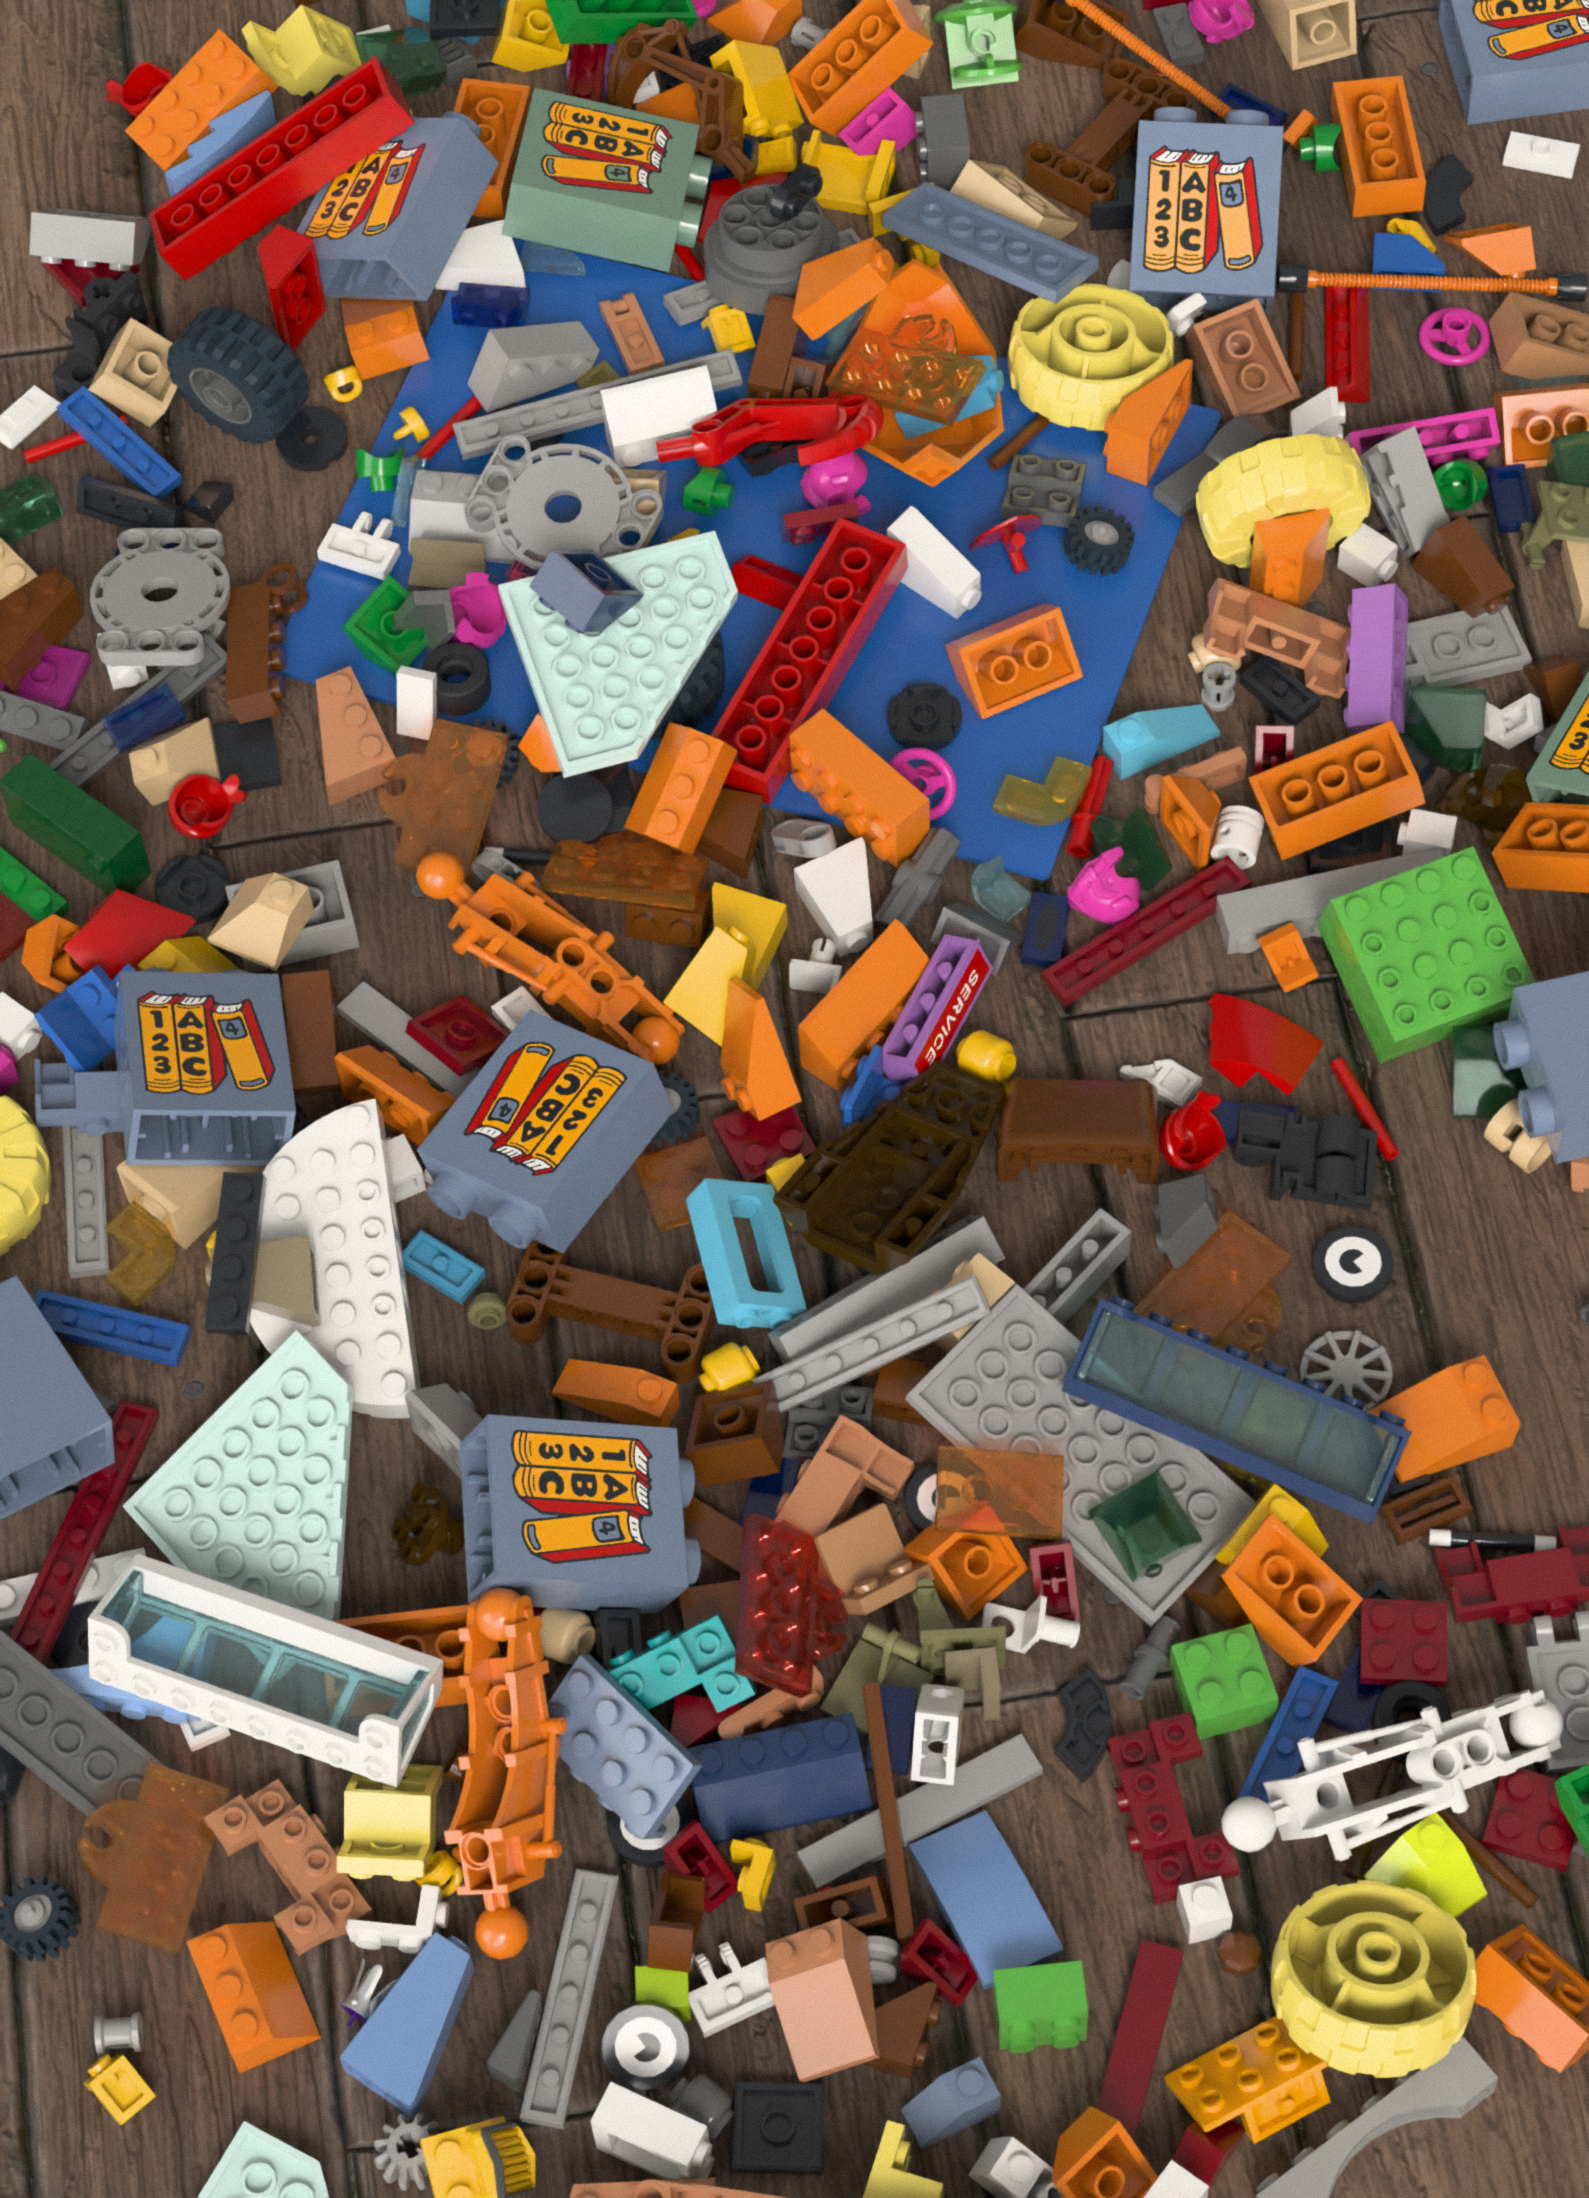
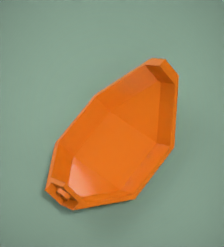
M913 258L898 270L892 268L889 287L871 300L843 359L845 395L863 394L871 397V399L876 400L880 404L884 413V424L880 433L874 440L861 448L931 487L936 486L959 470L1004 431L1000 392H998L995 407L912 439L905 438L895 418L910 358L992 355L997 366L996 350L939 262L930 268Z

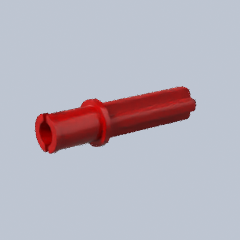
M1103 755L1093 759L1078 811L1071 818L1073 828L1066 849L1067 853L1075 858L1084 859L1089 857L1095 832L1101 828L1099 817L1114 767L1113 761L1106 759Z

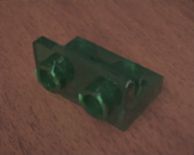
M36 471L0 489V537L7 545L63 516V511L51 484Z
M1138 808L1125 821L1098 816L1089 825L1102 853L1119 846L1122 848L1124 854L1118 864L1115 865V871L1120 877H1136L1139 879L1140 890L1150 891L1172 870L1171 861L1145 809Z

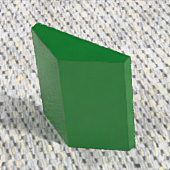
M388 575L344 624L342 629L365 659L397 676L400 666L408 667L427 644L424 628L395 630L393 615L410 596V593Z

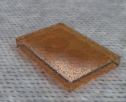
M939 1446L937 1450L935 1531L1060 1540L1062 1537L1064 1455Z

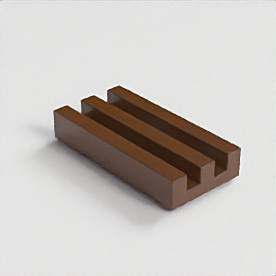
M1454 1474L1380 1505L1378 1512L1382 1519L1385 1518L1386 1527L1389 1532L1394 1534V1541L1399 1546L1429 1533V1529H1439L1471 1515L1473 1507ZM1450 1489L1453 1492L1451 1495L1420 1506L1418 1509L1396 1518L1394 1515L1396 1512ZM1457 1503L1460 1504L1437 1515H1434L1430 1518H1427L1423 1521H1420L1416 1524H1413L1409 1527H1406L1404 1529L1401 1528L1422 1518H1425L1429 1515H1432L1438 1511H1441L1445 1508H1448L1452 1505H1455Z

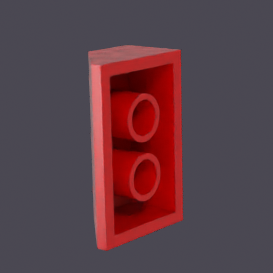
M277 224L270 234L264 236L260 241L258 254L276 333L280 335V339L285 344L288 343L293 351H295L327 308L314 239Z

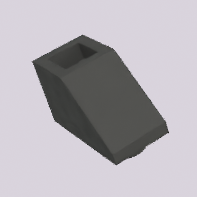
M1204 1173L1158 1185L1159 1202L1154 1203L1153 1206L1155 1217L1161 1230L1155 1231V1237L1160 1253H1167L1173 1268L1182 1267L1218 1229L1216 1199Z

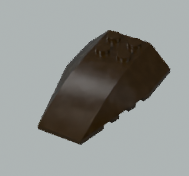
M937 1061L902 1086L900 1094L891 1101L884 1099L873 1107V1114L861 1122L854 1120L844 1127V1134L833 1142L827 1139L820 1144L775 1194L773 1203L811 1246L877 1275L909 1263L954 1210L1004 1100L1006 1088L944 1062Z

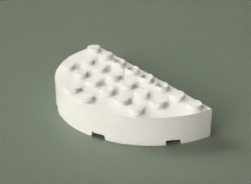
M370 1099L338 1109L313 1122L286 1143L262 1172L267 1181L259 1242L302 1236L309 1237L315 1248L321 1326L311 1327L255 1309H251L250 1323L270 1355L296 1330L301 1332L353 1387L352 1411L380 1418H410L405 1395L411 1390L420 1389L421 1383L384 1118L376 1099Z

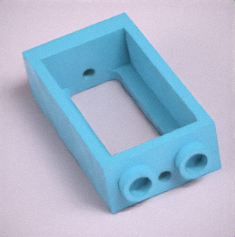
M705 1178L686 1198L718 1324L736 1325L738 1328L763 1327L774 1330L793 1320V1318L802 1314L807 1309L781 1213L773 1203L775 1191L771 1184ZM733 1217L750 1219L769 1292L756 1291L750 1284Z

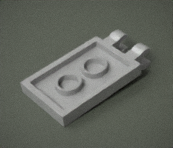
M1507 606L1493 615L1485 612L1474 619L1465 611H1458L1408 623L1405 693L1418 684H1422L1424 691L1429 692L1522 670L1524 665L1530 664L1532 657Z
M1589 1611L1575 1612V1619H1572V1627L1576 1639L1555 1641L1550 1615L1533 1617L1534 1624L1530 1625L1532 1640L1535 1646L1526 1647L1524 1655L1531 1691L1543 1689L1545 1698L1556 1704L1563 1719V1730L1559 1739L1562 1748L1550 1752L1551 1758L1544 1760L1547 1774L1575 1771L1589 1764Z

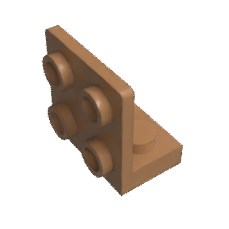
M878 1503L814 1537V1543L844 1614L867 1615L917 1589V1583L921 1579H935L928 1563H912L911 1559H908L888 1508L884 1503Z

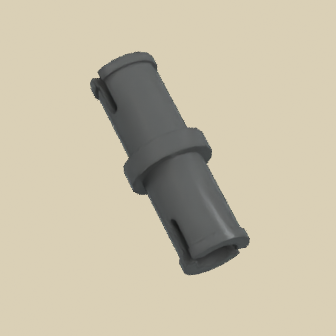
M1161 1616L1156 1621L1146 1642L1138 1645L1134 1652L1136 1659L1124 1680L1120 1683L1121 1690L1128 1696L1137 1700L1144 1699L1146 1691L1157 1672L1163 1671L1168 1663L1166 1656L1170 1651L1171 1645L1174 1644L1182 1632L1181 1626L1175 1620Z

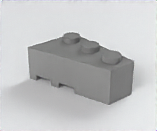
M580 321L489 329L467 384L486 413H489L512 403L520 402L589 377L600 350Z
M1415 425L1376 444L1359 457L1366 474L1370 494L1395 544L1398 545V550L1403 559L1420 552L1434 531L1451 522L1444 509Z

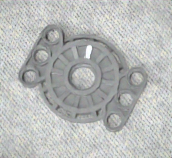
M510 434L504 437L495 449L465 503L464 515L469 528L475 532L484 533L496 528L497 534L508 552L519 562L539 571L552 549H592L603 559L647 548L663 518L664 508L661 496L652 489H641L632 494L630 483L622 469L610 457L594 448L580 444L559 443L531 451L527 438L519 434ZM512 446H521L525 449V454L518 460H509L506 458L505 453ZM557 453H572L571 455L548 456ZM581 454L593 457L600 461V463L596 464L589 459L582 458ZM541 458L540 461L533 464V461ZM609 468L619 477L621 484L616 485L612 477L608 474ZM496 476H503L509 482L504 489L496 491L488 487L489 481ZM571 495L579 499L581 510L574 520L567 523H558L547 516L546 506L549 501L557 496ZM649 500L656 503L657 508L650 515H642L637 512V506L641 502ZM484 506L491 509L490 517L484 521H476L471 517L474 509ZM627 531H635L641 536L638 543L632 546L622 544L620 537ZM506 535L513 537L519 547L518 549L508 541Z
M132 528L123 531L117 539L120 555L116 556L100 570L90 589V605L93 615L98 624L105 630L96 639L100 661L110 666H189L199 663L206 655L203 635L200 632L213 624L221 616L231 597L230 576L225 565L220 560L225 554L221 532L215 528ZM134 543L144 544L143 546L136 549L126 548L127 546ZM169 543L180 544L179 546L171 549L163 548V546ZM205 543L216 544L211 548H199V546ZM214 567L221 573V576H215ZM102 588L103 597L97 598L99 590ZM159 588L177 590L172 598L165 601L154 602L144 598L146 594ZM114 644H121V645H123V646H122L120 649H118V650H114V651H107V650H105V648L108 647V646H110V645H114ZM149 644L160 645L155 650H142L144 646ZM185 644L197 645L191 650L183 651L179 649Z

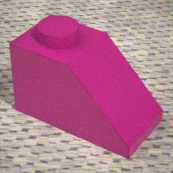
M888 87L852 120L838 136L858 156L878 154L882 139L896 141V152H899L919 133H916L914 112Z

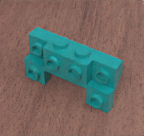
M721 1611L673 1636L670 1630L659 1633L647 1641L649 1648L637 1654H634L632 1649H628L610 1659L612 1667L606 1669L646 1710L700 1683L703 1684L717 1713L755 1695L757 1692L741 1659L733 1634Z

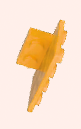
M1277 2015L1164 2077L1168 2088L1204 2132H1209L1240 2115L1246 2134L1254 2144L1331 2102L1321 2070L1328 2067L1327 2062L1311 2052L1307 2054L1290 2038L1288 2035L1289 2030L1283 2019H1278Z

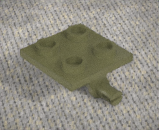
M1538 481L1536 487L1543 511L1535 524L1527 521L1522 523L1519 528L1523 538L1521 548L1523 553L1528 556L1531 569H1540L1544 566L1545 560L1542 550L1554 539L1589 543V487L1560 482Z
M925 1578L918 1581L917 1590L913 1596V1603L918 1611L920 1647H923L921 1669L935 1676L942 1677L945 1676V1652L996 1647L998 1669H1006L1005 1626L954 1629L932 1580Z
M869 1622L863 1631L862 1639L882 1647L883 1650L859 1639L823 1702L820 1712L830 1717L852 1712L856 1729L869 1736L862 1687H864V1684L879 1682L883 1692L890 1746L896 1748L916 1713L922 1685L932 1684L935 1675L913 1665L918 1662L923 1647L903 1639L902 1633L896 1630H892L890 1633ZM900 1657H903V1658H905V1659H907V1660L913 1662V1664H910V1663H908V1662H906V1661L900 1659Z

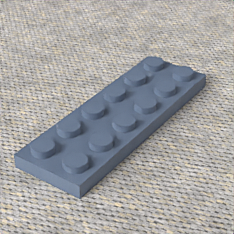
M926 181L883 214V227L1055 304L1096 272L1099 267V257Z

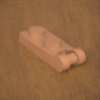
M633 292L622 295V299L610 302L608 299L598 302L602 320L608 327L629 376L665 366L664 358Z
M1238 746L1228 751H1219L1211 756V758L1197 764H1187L1170 775L1200 779L1208 791H1216L1245 779L1247 756L1242 748ZM1160 774L1150 775L1145 781L1144 807L1151 814L1160 813L1162 778L1164 777Z
M815 1665L725 1718L718 1727L720 1741L778 1729L785 1722L786 1717L798 1710L804 1712L813 1708L821 1700V1696L824 1695L823 1677Z

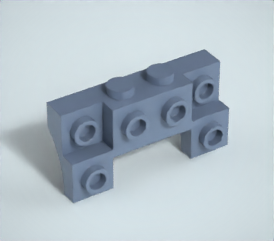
M34 1059L36 1127L76 1125L77 1133H87L95 1136L103 1135L107 1132H123L118 1071L74 1072V1068L68 1063L40 1064V1059Z

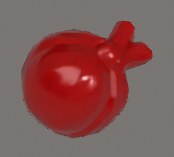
M142 62L131 71L123 86L112 79L108 81L106 90L110 93H107L106 101L109 103L118 102L130 114L138 117L175 76L163 67L156 66L150 62Z
M190 774L175 786L168 799L167 812L173 828L190 839H207L217 835L228 823L235 803L243 802L247 797L246 792L238 789L241 784L239 777L233 774L223 784L216 778L206 774Z
M1199 1090L1195 1099L1188 1101L1185 1106L1173 1110L1164 1118L1160 1127L1159 1148L1165 1161L1173 1168L1185 1172L1202 1169L1224 1150L1226 1138L1223 1128L1210 1111L1221 1103L1217 1093L1213 1092L1208 1095L1204 1090Z

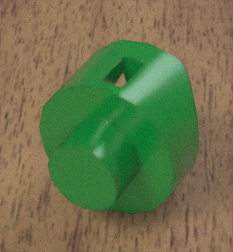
M1340 123L1312 124L1310 137L1298 138L1299 161H1311L1313 172L1342 170L1339 162L1333 158L1332 154L1336 138L1341 132Z
M404 446L396 447L393 452L384 458L374 457L364 449L355 450L357 478L370 477L371 492L395 490L394 476L406 475Z
M1467 458L1453 460L1440 467L1433 475L1443 506L1447 508L1465 510L1479 503L1486 494L1488 486L1486 474L1482 467L1473 460Z
M699 465L698 475L685 485L683 508L688 512L713 518L720 507L731 508L735 498L736 487L726 483L725 470ZM695 499L702 500V502H695Z

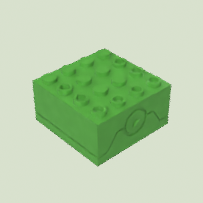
M1474 846L1331 899L1316 923L1379 1064L1509 1015L1514 987L1536 983Z

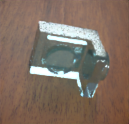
M997 855L989 862L981 863L974 870L971 877V897L994 918L1006 923L1031 903V894L1005 872V860L1000 855Z

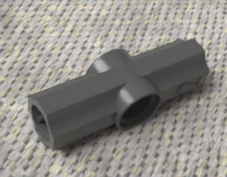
M932 827L911 860L906 859L899 867L893 879L891 892L873 918V924L882 933L895 919L900 921L908 930L923 906L928 907L935 899L942 884L943 874L961 848V842L952 833L941 827Z

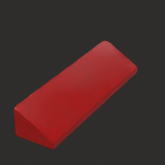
M1329 285L1325 287L1326 389L1337 387L1338 402L1363 403L1370 401L1369 291L1366 287L1361 288L1360 286L1357 288L1355 286L1353 288L1352 286L1347 287V285L1346 287H1338V285L1337 287H1329Z
M748 554L735 562L731 572L739 593L782 611L785 610L804 578L801 574L753 554Z

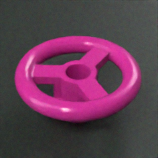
M1449 307L1435 311L1424 320L1419 330V340L1424 352L1433 360L1449 366H1463L1479 360L1487 352L1491 343V332L1485 320L1475 312L1459 307ZM1443 320L1442 329H1432L1436 323ZM1472 325L1480 333L1479 345L1473 351L1466 343ZM1431 341L1446 342L1448 345L1455 347L1459 355L1443 353Z
M909 748L899 752L891 759L889 765L896 771H899L905 779L925 796L931 795L940 787L945 786L943 799L937 806L930 809V821L943 816L950 809L955 800L957 784L952 768L942 756L926 748ZM922 759L930 763L920 764L914 769L907 761ZM918 778L925 781L926 787L920 785Z

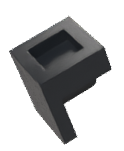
M1117 178V191L1114 201H1096L1091 203L1089 217L1091 231L1133 228L1134 202L1131 178Z

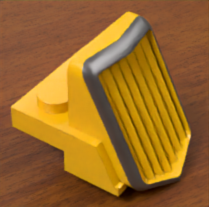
M504 2116L419 2140L434 2198H526L535 2190V2153L521 2128L514 2122H506Z

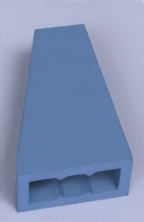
M437 1932L429 1939L339 2057L346 2073L412 2119L417 2113H420L475 1970L471 1955L469 1954L471 1952L470 1948L452 1935L446 1939Z

